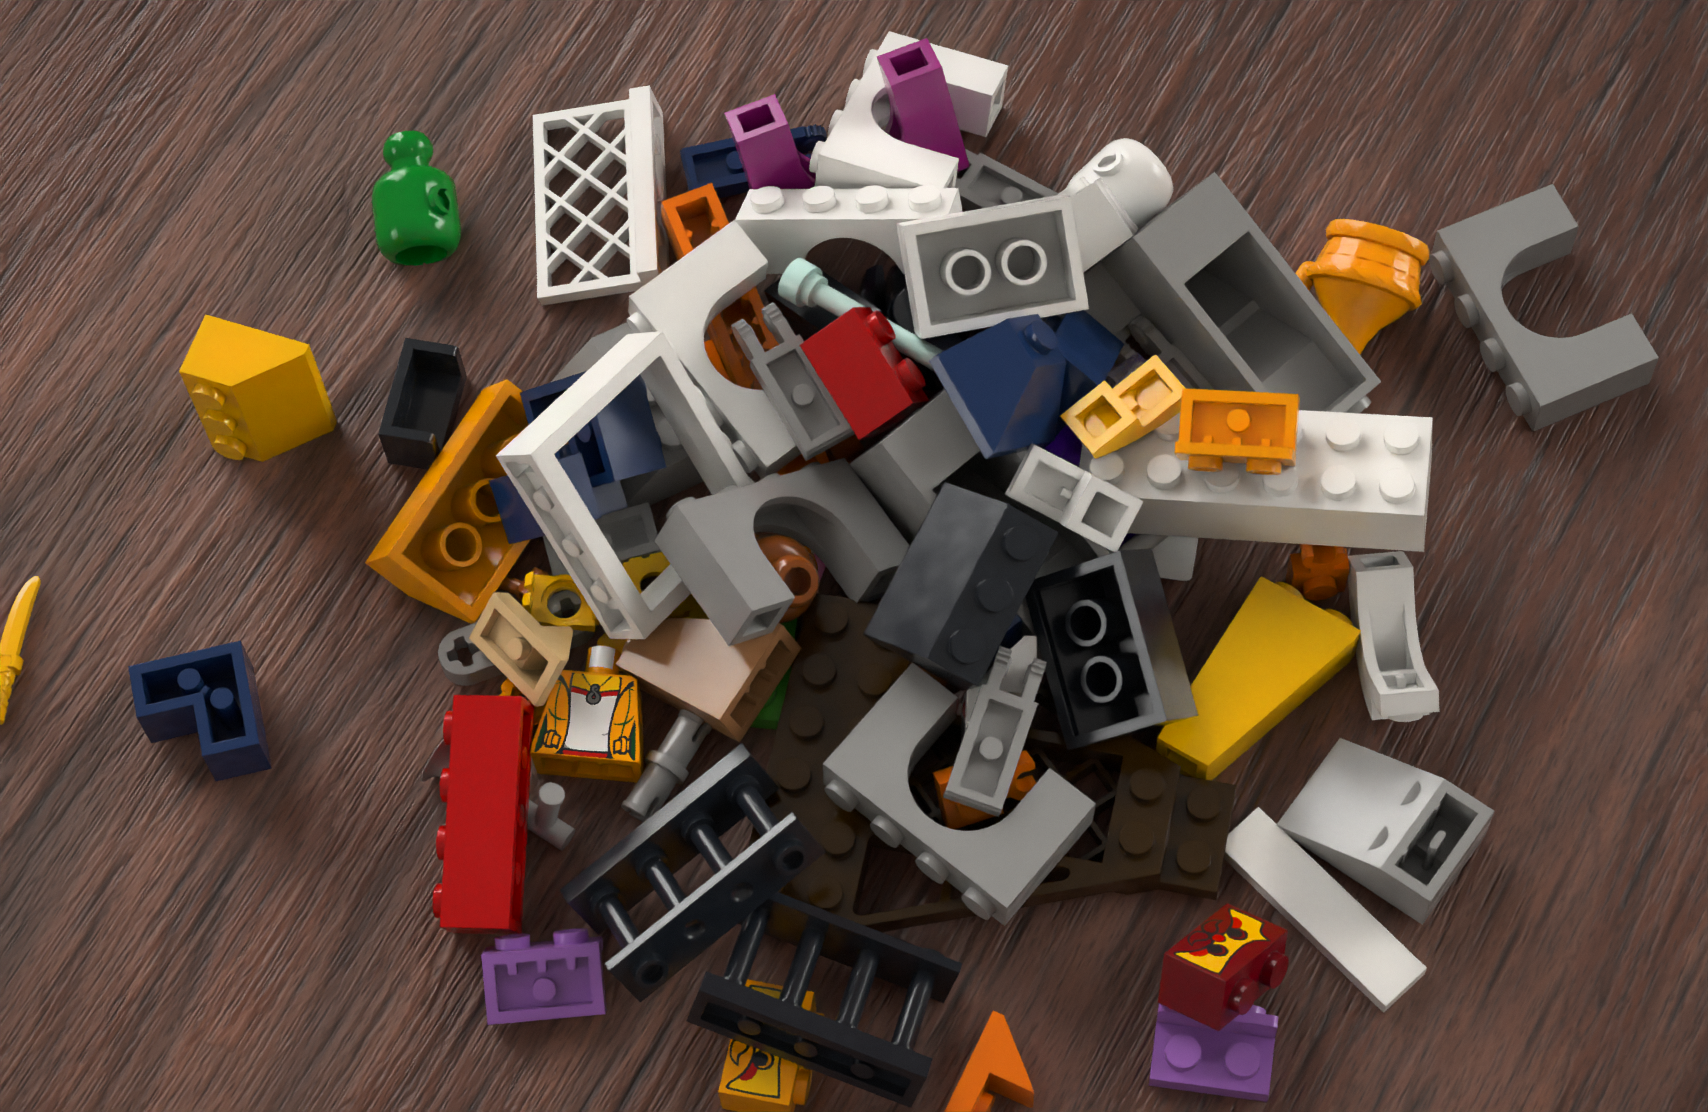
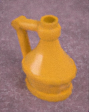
M1335 219L1326 228V238L1328 241L1316 261L1303 262L1295 274L1309 291L1314 286L1316 296L1322 308L1361 355L1366 344L1380 329L1398 320L1408 311L1417 309L1422 304L1419 293L1421 267L1429 260V247L1417 238L1385 226L1351 219Z

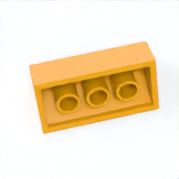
M508 379L486 387L481 391L365 562L408 596L470 624L477 621L493 592H496L530 541L529 539L513 544L508 543L489 480L507 475L496 455L529 425L520 396L522 390Z

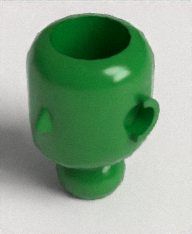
M419 131L397 132L386 139L383 147V157L385 162L391 167V171L381 176L375 182L372 189L371 203L378 249L387 260L402 266L423 265V263L431 264L443 261L457 250L461 238L454 180L446 172L429 166L433 156V145L430 139Z

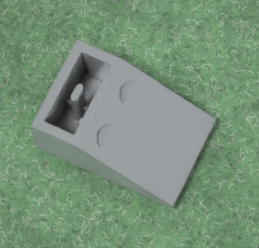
M1339 738L1276 826L1281 828L1294 841L1423 925L1486 836L1494 810L1442 777Z

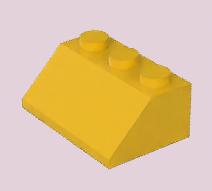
M205 314L179 372L210 443L216 452L233 460H242L244 457L264 462L334 430L337 419L309 344Z

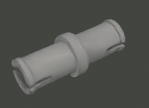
M681 709L678 718L658 750H650L644 760L648 766L628 798L621 805L625 811L629 812L631 810L629 813L631 816L641 822L646 821L661 809L676 783H684L689 775L686 767L706 735L712 730L708 723H703L704 720L690 711Z

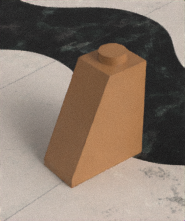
M666 618L646 639H628L616 665L625 675L637 678L639 688L678 710L684 709L694 713L704 720L703 723H708L713 729L740 743L802 648L780 623L777 624L772 633L728 646L710 619Z

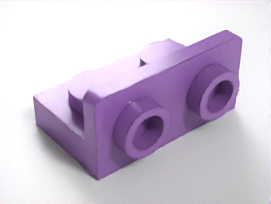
M587 928L553 932V941L531 943L530 934L502 935L494 938L495 946L486 947L481 954L488 1025L606 1014L607 1007L601 953L603 950L602 936L589 937Z
M1159 1004L1149 1086L1267 1102L1279 1017L1266 1014L1264 1008L1252 1005L1246 1014H1239L1224 1028L1217 1031Z

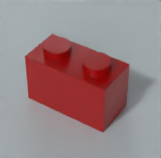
M853 307L799 345L859 440L877 437L929 401L922 390L926 385L922 373L912 360L901 357L892 342L896 335L891 324L878 310L873 312L870 307Z

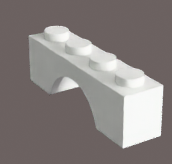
M873 185L862 189H832L828 186H816L810 189H780L775 186H766L759 189H749L735 221L767 259L768 267L766 274H783L792 261L797 258L805 259L808 252L814 246L834 238L858 239L880 248L894 260L902 273L905 274L896 224L963 211L959 188H938L933 185H923L916 188H884Z

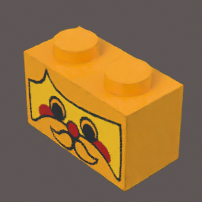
M747 979L745 984L746 987L779 999L783 988L780 985ZM807 991L801 1007L824 1016L823 1013L816 1012L814 992ZM730 1039L718 1090L722 1109L737 1112H794L796 1104L806 1105L810 1091L812 1070L804 1069L801 1065Z

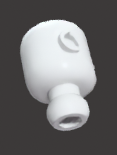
M1129 138L1114 140L1106 145L1072 177L1067 187L1083 176L1089 184L1101 177L1138 229L1143 227L1166 207L1173 193V182L1163 163L1146 146Z

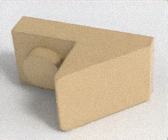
M493 592L469 639L534 706H543L569 659L573 629L569 626H542L510 593Z

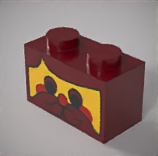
M1225 904L1164 953L1158 1003L1220 1031L1239 1014H1246L1254 1001L1268 989H1275L1280 985L1289 965V958L1284 955L1288 930L1233 905Z

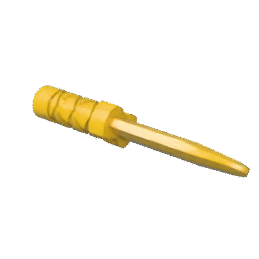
M38 576L28 580L18 593L0 642V725L4 724L9 703L8 699L11 696V687L14 685L15 675L21 674L24 660L19 655L41 584Z

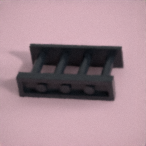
M742 743L560 889L567 903L598 935L609 927L622 950L607 961L605 965L639 1002H642L826 853L819 842L792 812L779 822L765 800L780 788ZM747 816L761 838L733 859L719 837ZM701 853L715 875L687 897L673 875ZM655 890L668 913L641 934L627 912Z
M777 891L738 923L742 926L723 977L706 971L686 1021L911 1108L927 1078L932 1058L914 1051L929 1000L931 998L942 1003L945 1002L960 973L962 963L947 958L934 949L918 947ZM764 934L797 946L779 999L745 986ZM819 955L852 968L835 1020L801 1007ZM874 977L908 989L891 1042L858 1029Z

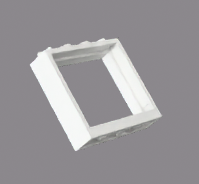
M662 331L627 334L496 455L610 639H646L691 592L670 564L641 594L639 593L554 454L640 374L712 495L730 485L742 487L755 483L747 476L733 452L730 439L720 430L706 406L704 395L688 376L679 360L675 346L665 337Z

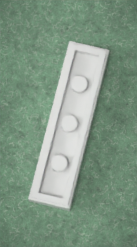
M1259 807L1256 808L1228 834L1224 859L1384 1013L1425 975L1427 967L1291 837L1276 826L1277 824Z

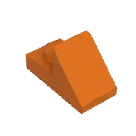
M993 1010L944 1112H991L995 1096L988 1093L989 1090L1024 1106L1033 1108L1034 1090L1004 1015Z

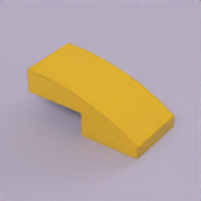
M1155 354L1115 387L1111 388L1104 380L1061 414L1060 417L1096 459L1138 440L1180 413L1182 388L1185 387Z

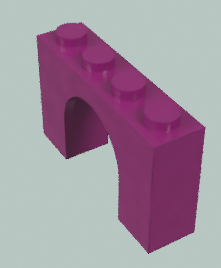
M925 38L876 56L890 102V116L884 132L902 142L959 158L957 172L970 167L943 68L928 39ZM775 94L724 113L750 189H759L766 186H775L780 189H810L815 187L816 173L809 171L811 158L806 157L796 149L789 124Z

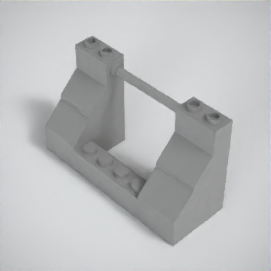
M1215 172L1162 210L1141 227L1134 236L1084 273L1089 309L1085 311L1113 335L1118 338L1121 337L1122 340H1126L1132 335L1128 326H1130L1134 319L1138 316L1149 319L1171 345L1175 343L1215 390L1299 394V410L1361 413L1371 404V400L1366 394L1381 383L1380 379ZM942 388L927 403L916 409L849 464L910 545L941 486L946 482L1007 503L1059 532L1035 579L1114 553L1064 527L1059 522L1008 497L1005 493L1027 451L985 459L945 388ZM1135 534L1118 551L1154 549L1168 536ZM1024 598L1016 613L1022 619V638L1024 636H1036L1026 598ZM1037 642V659L1042 660L1039 645Z

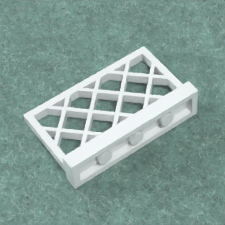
M650 85L629 89V99L533 115L537 298L541 305L637 291L669 268V241L661 222V201L667 200L663 112ZM624 118L625 128L611 144L595 134L606 121ZM570 127L577 134L560 152L548 145L547 130ZM587 141H590L603 152L585 171L570 160ZM625 147L626 155L621 152ZM548 156H549L551 159H553L549 164H548ZM615 159L626 167L627 173L611 190L596 178ZM564 167L577 176L578 179L560 198L549 190V183ZM591 186L605 197L586 217L572 207V205ZM626 193H627L628 201L623 198V196H624ZM549 201H550L552 204H554L551 209H550ZM615 205H618L628 212V220L613 236L598 224ZM566 213L579 222L580 225L561 244L550 236V228ZM590 232H593L607 243L587 263L573 251ZM628 239L629 247L626 244H624ZM551 248L555 250V252L552 255ZM619 251L630 259V274L608 278L600 272V269ZM566 259L582 270L570 284L552 286L551 275Z

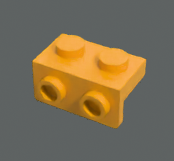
M1182 388L1179 440L1175 442V455L1179 460H1188V469L1195 471L1221 472L1223 471V462L1244 463L1246 464L1247 473L1280 475L1282 466H1295L1300 396L1299 394Z

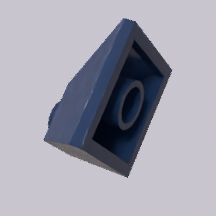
M1038 314L1008 318L937 354L929 360L985 459L1027 451L1031 443L1039 447H1046L1055 441L1066 361L1057 347L1058 343L1055 333L1041 320Z

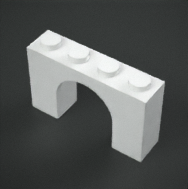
M889 31L878 50H870L865 61L862 79H854L847 93L844 110L837 109L832 116L827 140L825 142L818 141L813 149L809 171L816 173L815 187L828 186L832 189H862L873 185L884 188H916L923 185H933L938 188H955L959 158L902 142L881 129V127L888 123L890 102L876 56L920 40ZM930 43L943 68L959 129L987 137L1002 108L1008 65Z
M733 220L631 294L628 307L630 317L627 318V323L634 334L659 331L664 333L665 337L675 346L679 360L691 381L704 395L706 406L717 425L733 443V452L744 471L750 473L755 470L760 478L763 479L770 474L778 472L798 457L801 452L765 391L744 388L724 378L712 365L704 345V335L711 321L722 310L766 279L767 259L737 222Z

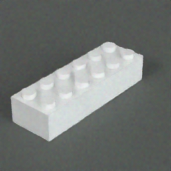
M1299 410L1295 466H1282L1280 475H1260L1247 473L1246 464L1223 462V471L1204 472L1188 469V460H1179L1175 455V442L1179 440L1180 413H1178L1138 440L1096 459L1082 444L1079 467L1143 501L1127 533L1424 552L1432 461L1433 418Z

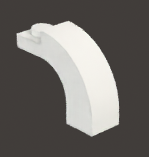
M1403 551L1348 556L1350 566L1348 588L1351 621L1354 627L1361 630L1356 649V658L1361 686L1371 719L1411 722L1421 719L1423 715L1440 712L1439 689L1425 667L1419 643L1415 612L1414 572L1411 562Z

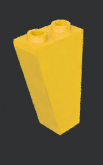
M1261 576L1190 686L1198 716L1165 725L1157 738L1156 752L1180 765V773L1184 776L1213 780L1351 661L1356 653L1361 630L1354 627L1352 621L1341 612L1333 609L1323 610L1304 600L1303 595L1293 586L1284 582L1273 583Z

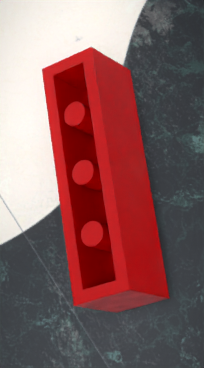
M453 695V711H446L444 716L443 737L445 744L450 745L449 768H443L440 776V797L443 803H447L446 825L439 826L436 837L437 857L439 860H443L442 883H437L434 888L433 914L435 918H440V928L452 933L507 935L522 933L531 773L530 751L534 719V705L522 696Z

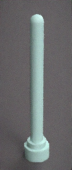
M797 258L788 265L778 285L779 296L798 307L805 305L814 307L818 305L838 317L853 307H865L828 286V280L822 276V270L803 258ZM888 320L896 335V338L892 340L896 349L934 371L929 360L943 352V350Z

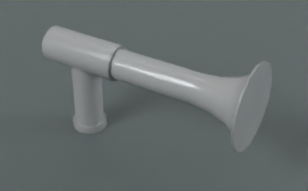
M444 739L438 744L428 759L421 775V781L426 782L431 777H440L442 769L449 768L450 745H446ZM549 782L541 786L539 790L538 805L529 800L527 829L562 851L571 841L575 829L558 818L560 805L565 798V792L559 784Z

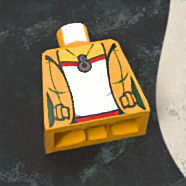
M607 646L590 647L588 649L585 672L562 670L548 696L531 745L530 753L537 774L635 783L640 779L645 771L641 692L637 678L619 675V668L616 662L622 654L617 649Z

